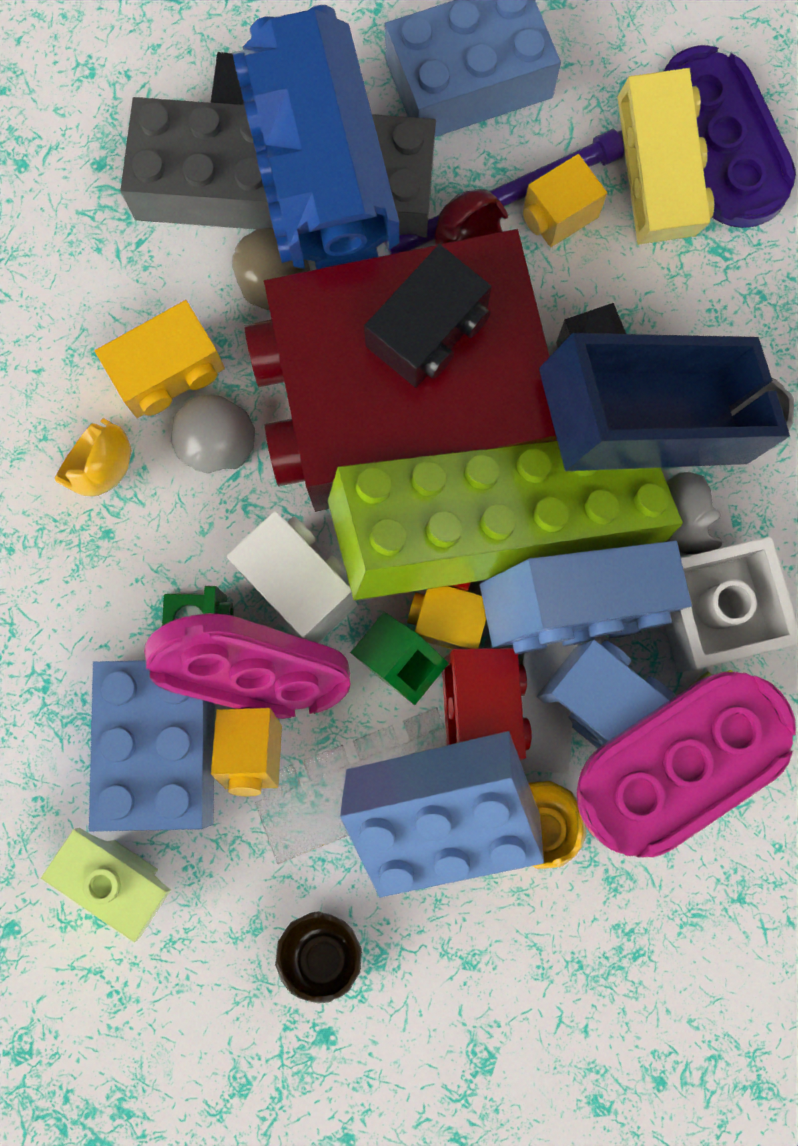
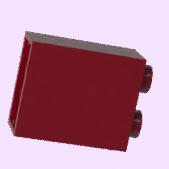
M518 229L441 244L492 286L487 308L491 311V314L475 336L468 338L464 334L451 350L454 351V356L439 376L432 379L427 375L416 388L366 347L364 325L437 245L263 280L271 320L244 325L258 388L279 383H285L292 419L264 425L271 464L278 487L305 481L313 508L317 512L329 509L328 498L337 468L341 466L557 441L539 367L550 356Z

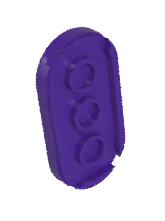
M699 45L684 49L672 57L664 71L690 68L692 86H697L699 89L701 106L699 116L696 119L699 137H704L707 145V163L703 171L706 188H711L714 196V213L712 218L725 225L739 228L762 225L773 219L782 210L790 197L796 177L792 157L746 63L733 53H730L728 57L723 53L717 52L719 47Z

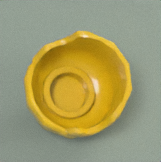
M102 418L100 422L106 425V427L95 423L87 427L66 456L55 476L57 483L83 496H99L113 489L126 475L129 467L132 449L127 435L121 427L105 418Z
M552 781L529 782L528 784L540 813L544 864L532 867L536 869L562 867L578 854L587 835L586 826L579 812L577 798L570 790Z

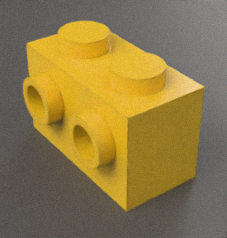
M187 300L180 302L94 350L123 402L136 418L143 415L151 416L164 411L171 405L173 398L189 389L199 390L208 386L217 378V373L225 369L216 348Z

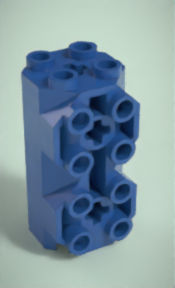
M317 5L306 11L279 17L267 16L257 19L250 27L251 38L242 47L243 50L233 52L232 54L282 263L293 261L294 267L305 269L303 260L305 259L314 261L316 269L379 257L376 247L386 240L389 250L399 244V219L349 23L337 19L335 10L327 5Z

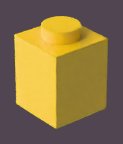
M578 153L528 184L523 216L529 229L537 236L541 234L551 248L599 218L608 192Z
M443 586L427 589L425 595L415 592L407 623L416 625L415 632L428 643L452 650L478 649L486 622V614L481 595Z
M271 708L216 710L211 775L225 789H228V793L244 797L257 796L261 794L262 788L279 787L282 725Z

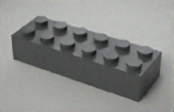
M141 97L132 98L120 191L136 221L255 230L273 227L244 105ZM372 114L399 219V235H417L427 238L436 119Z

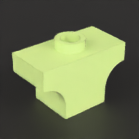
M81 828L72 830L40 878L133 942L140 939L171 891L169 887L155 876L158 871L156 867L116 840H102Z

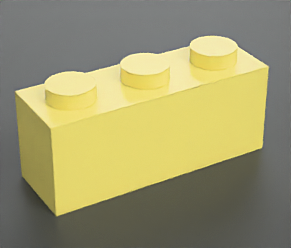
M690 68L629 76L617 99L637 245L695 237L710 224V219L714 213L713 192L711 188H706L703 171L707 163V145L704 137H699L696 119L699 116L701 106L699 89L697 86H692Z

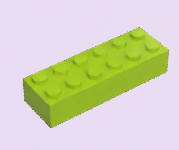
M558 441L341 466L337 468L328 498V505L353 600L488 580L531 558L666 542L683 524L661 468L565 471Z

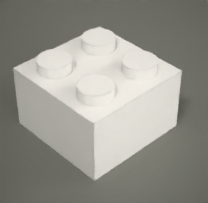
M275 510L226 555V558L303 639L319 643L357 607L356 600H353L345 567L333 555L324 561L317 554L320 548L315 543L316 538L295 516L286 522Z
M772 536L681 558L692 607L670 613L672 623L665 625L678 673L798 644V623Z

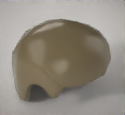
M273 227L259 228L244 236L235 247V253L232 256V268L244 298L250 304L269 310L263 280L310 271L309 262L303 259L305 269L294 267L293 261L282 263Z

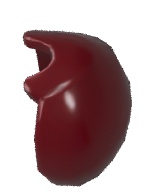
M475 189L465 191L456 195L440 212L435 230V243L438 245L503 232L500 224L501 218L507 219L509 215L501 201L488 190Z

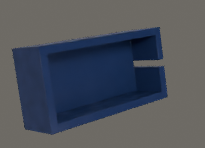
M572 333L539 367L565 471L749 464L790 437L776 391H766L732 416L731 413L732 410L773 381L759 337Z

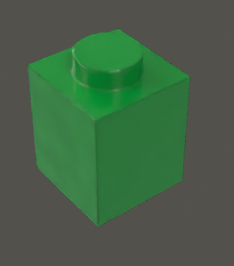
M386 612L381 614L350 652L377 677L413 705L417 704L449 664L419 634Z

